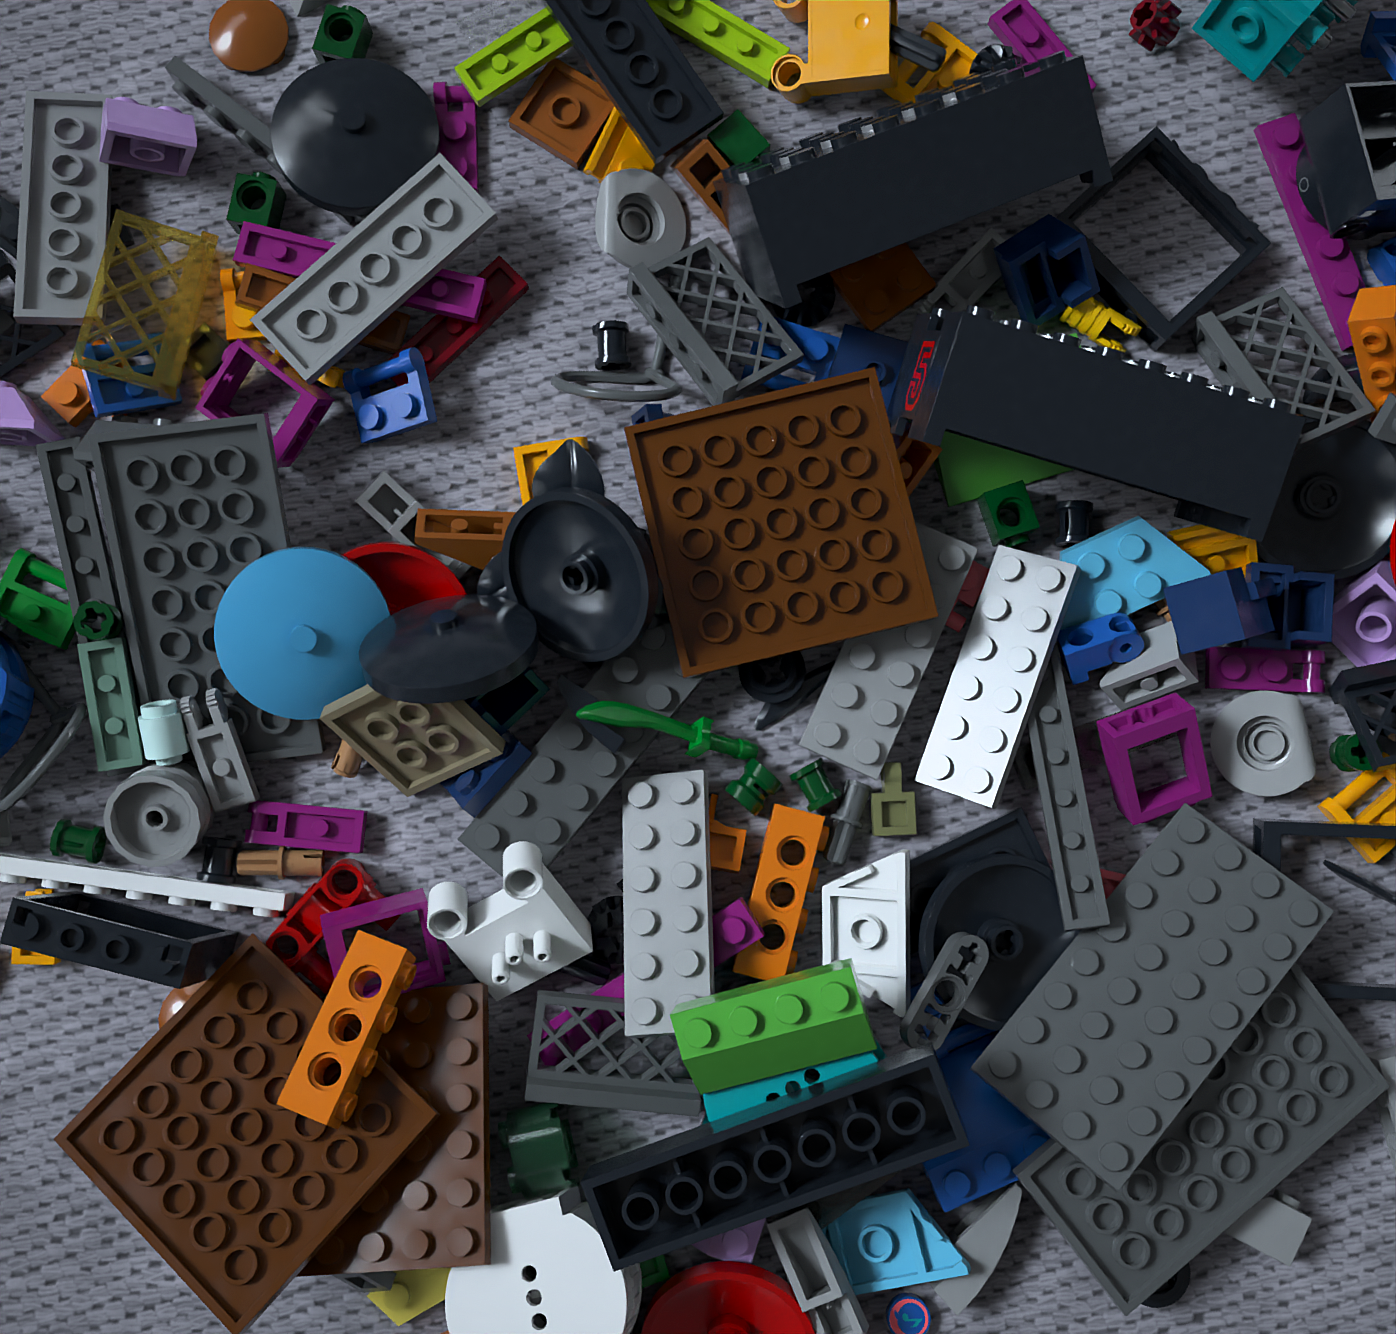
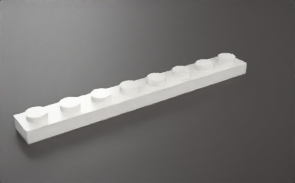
M0 853V881L25 884L27 877L42 879L41 886L46 888L68 889L69 883L84 885L83 892L110 895L111 888L127 890L126 898L136 900H152L153 894L169 896V904L195 906V899L211 901L210 909L236 912L238 905L254 907L253 915L264 917H279V912L291 909L294 902L295 892L207 882L195 878Z

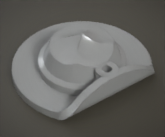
M629 168L609 173L600 185L595 213L596 238L599 247L613 257L614 260L628 268L643 262L648 268L681 251L686 237L685 214L677 195L664 180L649 171Z
M1277 691L1250 692L1231 701L1216 718L1210 739L1212 757L1223 777L1236 788L1258 796H1277L1297 789L1304 782L1311 780L1315 776L1316 764L1310 733L1301 700L1297 696Z

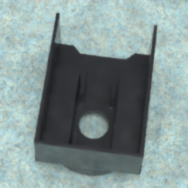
M1396 81L1345 83L1315 109L1299 119L1305 145L1297 160L1296 182L1305 207L1311 216L1328 230L1331 239L1364 240L1380 233L1396 232Z

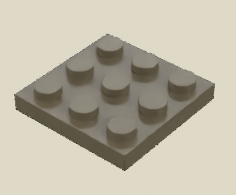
M368 684L324 706L319 718L406 797L503 754L506 743L464 700L433 704L408 703L385 697L374 691Z

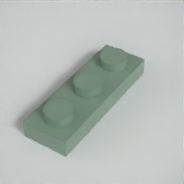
M120 637L77 644L98 772L147 764L138 723L139 716L126 638Z

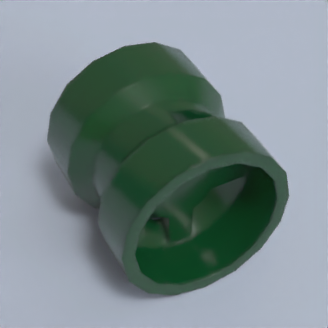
M751 758L744 766V774L739 779L732 780L724 790L756 817L764 808V800L769 795H775L783 784L762 764Z

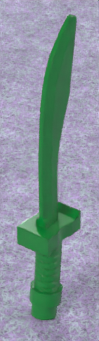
M615 701L595 702L583 707L576 713L579 719L621 728H650L687 740L689 744L685 755L694 758L708 750L730 755L734 759L739 760L755 759L758 755V745L750 743L749 740L732 739L711 733V724L714 720L704 716L691 725H687L661 714Z

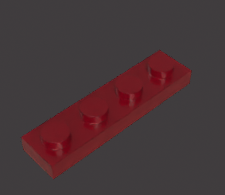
M499 255L477 276L484 278L487 282L477 323L436 314L388 360L399 357V353L403 350L415 347L423 356L429 383L432 382L529 290L528 283ZM406 373L390 378L398 387L409 383Z

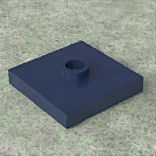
M845 324L829 378L875 367L887 412L908 342Z

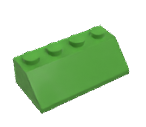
M852 958L676 1004L670 1013L682 1061L700 1095L877 1049Z

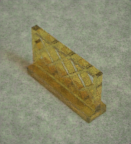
M116 209L71 359V366L158 391V396L175 401L217 253L219 236L202 231L201 236ZM126 225L141 230L148 242L127 250L119 237L122 226ZM171 241L190 246L187 257L170 264L160 246ZM117 246L121 254L114 256ZM154 250L164 267L143 276L133 258ZM126 261L137 279L116 288L108 275L109 270ZM183 268L181 278H179L175 271ZM169 275L177 287V292L175 295L159 301L149 283ZM106 284L110 291L102 295ZM143 287L153 305L133 314L122 298V295ZM115 299L126 317L105 326L97 314L98 307ZM172 306V310L169 317V315L165 311V308ZM158 312L167 325L166 331L148 339L138 321ZM95 322L99 330L91 333L93 323ZM128 325H132L143 343L121 352L110 334ZM102 337L106 339L115 356L102 362L84 357L87 344ZM162 343L161 348H160V352H159V355H158V353L156 352L154 346H156V345ZM148 350L156 363L153 376L134 372L126 359ZM118 363H121V365L123 366V368H120V367H117V366H113V365L118 364Z

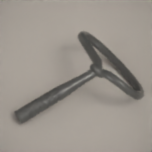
M670 275L668 287L680 289L683 277ZM658 334L652 365L646 368L644 373L569 371L555 374L551 378V384L562 392L607 401H662L674 398L682 392L681 385L665 377V373L662 370L668 347ZM654 381L667 389L622 391L588 387L570 382L647 383Z
M25 664L28 673L29 684L34 688V697L50 712V722L52 724L1 790L0 812L13 807L43 777L69 744L87 713V706L84 703H77L68 709L67 707H60L27 664ZM70 719L69 723L67 724L59 738L56 740V742L53 744V746L50 748V750L36 765V767L28 774V776L23 780V778L31 770L34 764L38 761V759L42 756V754L46 751V749L50 746V744L61 732L64 722Z

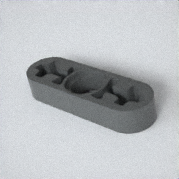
M957 932L947 939L901 1021L900 1036L908 1047L913 1049L932 1042L935 1051L941 1047L988 962V947L981 938L967 932ZM961 946L969 947V951L973 953L970 961L963 959L958 953ZM950 966L956 969V971L963 973L962 979L947 972V968ZM950 980L954 986V995L948 1003L938 1004L934 997L935 988L941 981ZM928 1005L930 1008L942 1013L941 1017L937 1018L925 1011L926 1006ZM918 1024L926 1025V1028L930 1031L927 1039L919 1037L914 1032Z

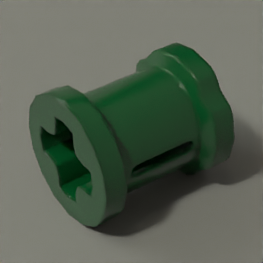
M89 601L78 607L73 623L74 628L81 636L101 641L118 637L123 631L124 618L120 610L113 605ZM96 613L106 615L107 620L101 623L102 629L92 628V623L98 620Z
M1356 734L1339 736L1331 743L1329 748L1330 761L1339 770L1351 772L1372 769ZM1377 739V740H1376V743H1377V746H1378V748H1379V750H1380V752H1381V754H1382V753H1383L1382 747H1381L1380 742H1379L1378 739ZM1351 748L1359 749V757L1352 756Z
M822 757L789 775L791 781H797L809 802L807 809L809 812L824 806L842 795L839 788L834 789L823 770L824 761Z
M60 819L50 839L52 856L62 857L68 854L84 857L88 863H99L103 857L107 841L105 827L96 826L92 829L73 825L71 820Z

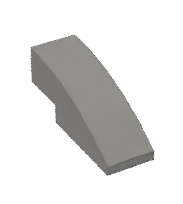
M382 471L354 500L399 543L418 547L436 556L454 572L458 579L471 567V565L415 544L418 508H425L385 471Z
M1015 1182L990 1192L947 1234L949 1239L969 1262L971 1271L969 1275L931 1281L930 1284L933 1290L957 1316L976 1297L986 1283L1008 1243L1017 1218L1022 1195L1021 1188Z
M806 1207L766 1225L802 1313L809 1312L816 1334H866L869 1324L831 1245L809 1208Z

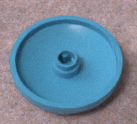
M315 547L281 549L268 553L249 564L235 577L225 591L215 618V649L227 679L250 703L268 713L296 720L319 719L324 706L367 685L359 660V649L366 635L378 623L389 617L390 611L386 599L376 582L364 569L350 559L338 553Z

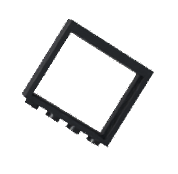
M1157 126L1110 168L1113 181L1098 187H1094V184H1092L1056 217L1085 235L1101 290L1098 294L1111 308L1142 327L1138 335L1154 352L1271 244L1257 229L1259 225L1249 221L1236 207L1233 198L1229 194L1221 192L1208 179L1206 171L1197 163H1192L1179 149L1175 139L1171 141ZM1145 158L1240 254L1229 267L1170 321L1074 224Z
M1253 818V852L1281 872V835L1396 839V824ZM1310 980L1321 996L1326 998L1396 1001L1395 984Z
M78 891L13 897L0 944L181 989L208 980L233 954L239 932ZM80 900L90 903L86 915L77 913Z

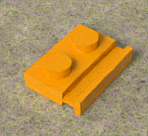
M615 106L583 170V173L586 175L590 174L597 178L599 183H602L603 179L611 172H618L619 170L629 168L652 172L655 165Z
M1201 524L1166 532L1169 540L1207 568L1211 574L1242 567L1245 578L1246 565L1251 562L1258 563L1257 545L1254 539Z

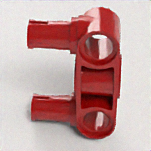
M351 858L341 859L333 864L317 883L314 882L287 912V916L269 936L266 945L296 974L300 972L324 994L328 995L334 982L331 964L316 952L319 948L315 945L324 938L320 915L386 897L375 888L377 883L372 880L373 877L365 871V868L359 861ZM340 870H350L357 877V886L350 890L338 887L335 882V873ZM401 914L375 922L387 931ZM282 935L294 937L298 942V951L292 954L280 951L277 946V938Z

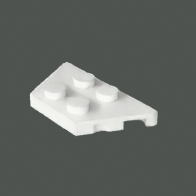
M902 849L822 886L823 965L852 958L862 994L868 998L874 996L893 1007V1013L899 1017H904L910 1007V850Z

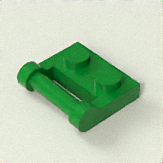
M20 548L13 555L0 581V616L23 630V632L58 648L67 650L76 632L70 601L67 605L21 584L27 574H31L67 591L63 570L36 559L35 553Z

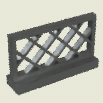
M710 237L648 268L641 262L629 269L628 297L713 406L734 401L740 395L802 362L804 357L802 351ZM706 254L715 265L714 272L690 267L691 262ZM665 274L683 277L680 289L663 286L657 278ZM687 279L711 283L709 295L685 291ZM716 284L733 287L739 294L738 301L714 297ZM682 302L706 306L704 319L686 316L681 309ZM711 307L735 312L733 325L708 320ZM739 313L757 317L762 323L761 331L737 326ZM706 331L730 336L728 349L710 346L704 339ZM734 338L759 342L757 354L752 355L733 351ZM763 343L780 346L787 356L779 360L762 357ZM729 362L754 366L753 374L738 382L728 369Z
M1283 287L1218 316H1215L1210 311L1197 317L1191 340L1197 352L1222 386L1229 385L1250 392L1249 397L1261 400L1271 398L1292 405L1289 413L1320 419L1317 429L1303 435L1302 433L1300 434L1291 460L1294 459L1297 451L1373 417L1376 411ZM1278 304L1287 317L1285 322L1260 317L1263 309ZM1239 323L1252 326L1248 339L1230 335L1225 326ZM1256 328L1281 333L1278 346L1254 341L1253 337ZM1286 335L1303 338L1309 345L1308 352L1284 348L1283 343ZM1249 351L1273 356L1271 369L1252 366L1247 359ZM1279 358L1304 364L1301 376L1298 377L1275 371ZM1309 365L1327 369L1332 376L1331 384L1306 379ZM1275 382L1297 388L1293 401L1275 397L1270 391L1271 383ZM1302 389L1327 395L1324 408L1298 403ZM1332 397L1351 401L1357 410L1350 414L1329 410Z
M538 990L526 1074L525 1101L699 1117L701 1097L693 1080L675 1078L666 1069V1067L681 1057L675 1035L669 1037L678 1048L661 1060L647 1046L659 1036L631 1038L635 1043L616 1056L604 1041L621 1028L625 1030V1015L622 1016L620 1013L625 1012L624 998ZM545 1005L565 1006L573 1017L557 1029H554L544 1017ZM576 1007L584 1008V1009H582V1010L579 1012ZM597 1009L608 1010L616 1021L598 1034L585 1018ZM579 1023L592 1039L573 1052L561 1036ZM543 1028L548 1035L541 1040ZM553 1042L567 1056L556 1066L538 1064L539 1052ZM598 1046L610 1062L599 1070L588 1069L580 1059ZM641 1050L653 1066L642 1074L630 1073L623 1063Z

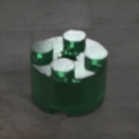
M541 1102L507 1112L505 1121L498 1122L501 1145L503 1149L510 1148L513 1166L507 1168V1175L513 1194L522 1192L524 1198L530 1200L579 1187L580 1177L571 1179L570 1168L578 1166V1159L569 1120L560 1121L556 1110L557 1108L564 1107L563 1104Z

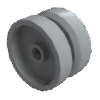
M153 761L135 771L128 779L118 785L107 799L103 821L106 836L118 853L133 863L147 867L168 866L184 858L213 825L216 812L213 809L202 776L197 769L183 762L158 766L156 761Z

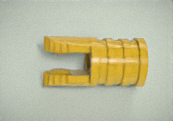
M1094 297L1088 298L1074 308L1067 305L1059 318V321L1066 322L1070 327L1077 329L1083 335L1085 334L1089 340L1099 346L1116 349L1124 353L1126 350L1120 342L1111 339L1101 332L1107 322H1111L1124 333L1135 337L1142 329L1141 326L1113 308L1106 307L1102 302L1096 301Z

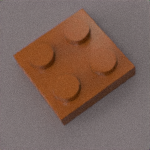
M555 57L543 68L508 122L511 129L578 170L600 137L614 108V104L600 84Z
M906 242L826 273L829 278L833 279L834 287L865 329L872 332L934 291L936 286L934 280Z

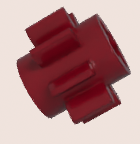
M1143 0L1132 12L1130 23L1133 29L1130 31L1129 36L1150 52L1155 47V44L1166 47L1178 34L1180 23L1176 17L1180 15L1182 10L1170 0Z

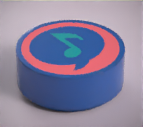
M913 1293L898 1294L891 1299L886 1308V1321L893 1334H926L931 1322L930 1312L926 1303L918 1295Z

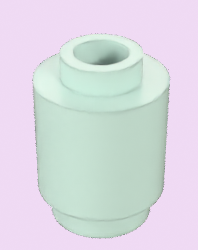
M159 700L140 706L141 716L138 717L145 758L155 760L158 766L171 765L182 761V754L189 752L190 746L186 736L187 731L181 709L177 708L176 700Z

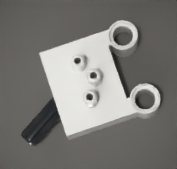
M519 841L508 846L503 853L504 889L468 907V894L465 888L458 883L442 882L431 889L428 898V931L435 938L444 940L480 983L488 985V992L496 1001L556 970L597 986L607 983L611 972L610 964L587 955L593 951L590 922L542 863V853L535 844Z

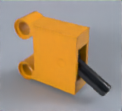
M773 0L785 18L790 22L801 23L808 20V63L805 64L796 55L787 54L776 60L771 69L772 83L783 97L791 103L801 104L813 96L898 87V56L933 73L942 68L947 54L945 48L898 27V0H796L790 4H787V0ZM795 73H801L800 79L796 84L786 86L790 76Z

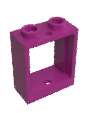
M238 338L237 341L231 343L222 355L223 363L216 375L209 378L203 385L200 392L202 397L195 408L210 420L241 416L228 405L254 363L258 361L301 394L273 438L277 467H290L300 455L335 399L314 383L309 385L293 367L259 341Z
M1176 692L1096 721L1116 806L1133 826L1139 823L1152 822L1158 816L1180 809L1184 803L1192 807L1197 802L1212 797L1195 708ZM1177 731L1187 776L1137 794L1127 749Z
M423 888L320 915L322 932L334 980L348 952L342 930L417 910L428 960L414 963L417 966L413 982L406 991L402 990L400 994L409 992L412 989H420L446 981L443 966L451 964L448 949L444 940L437 941L427 929L428 901ZM372 978L365 984L363 989L364 998H371L380 991L382 985L381 978Z

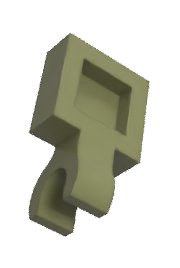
M885 762L880 772L882 792L870 793L872 835L917 834L915 792L902 791L901 763Z

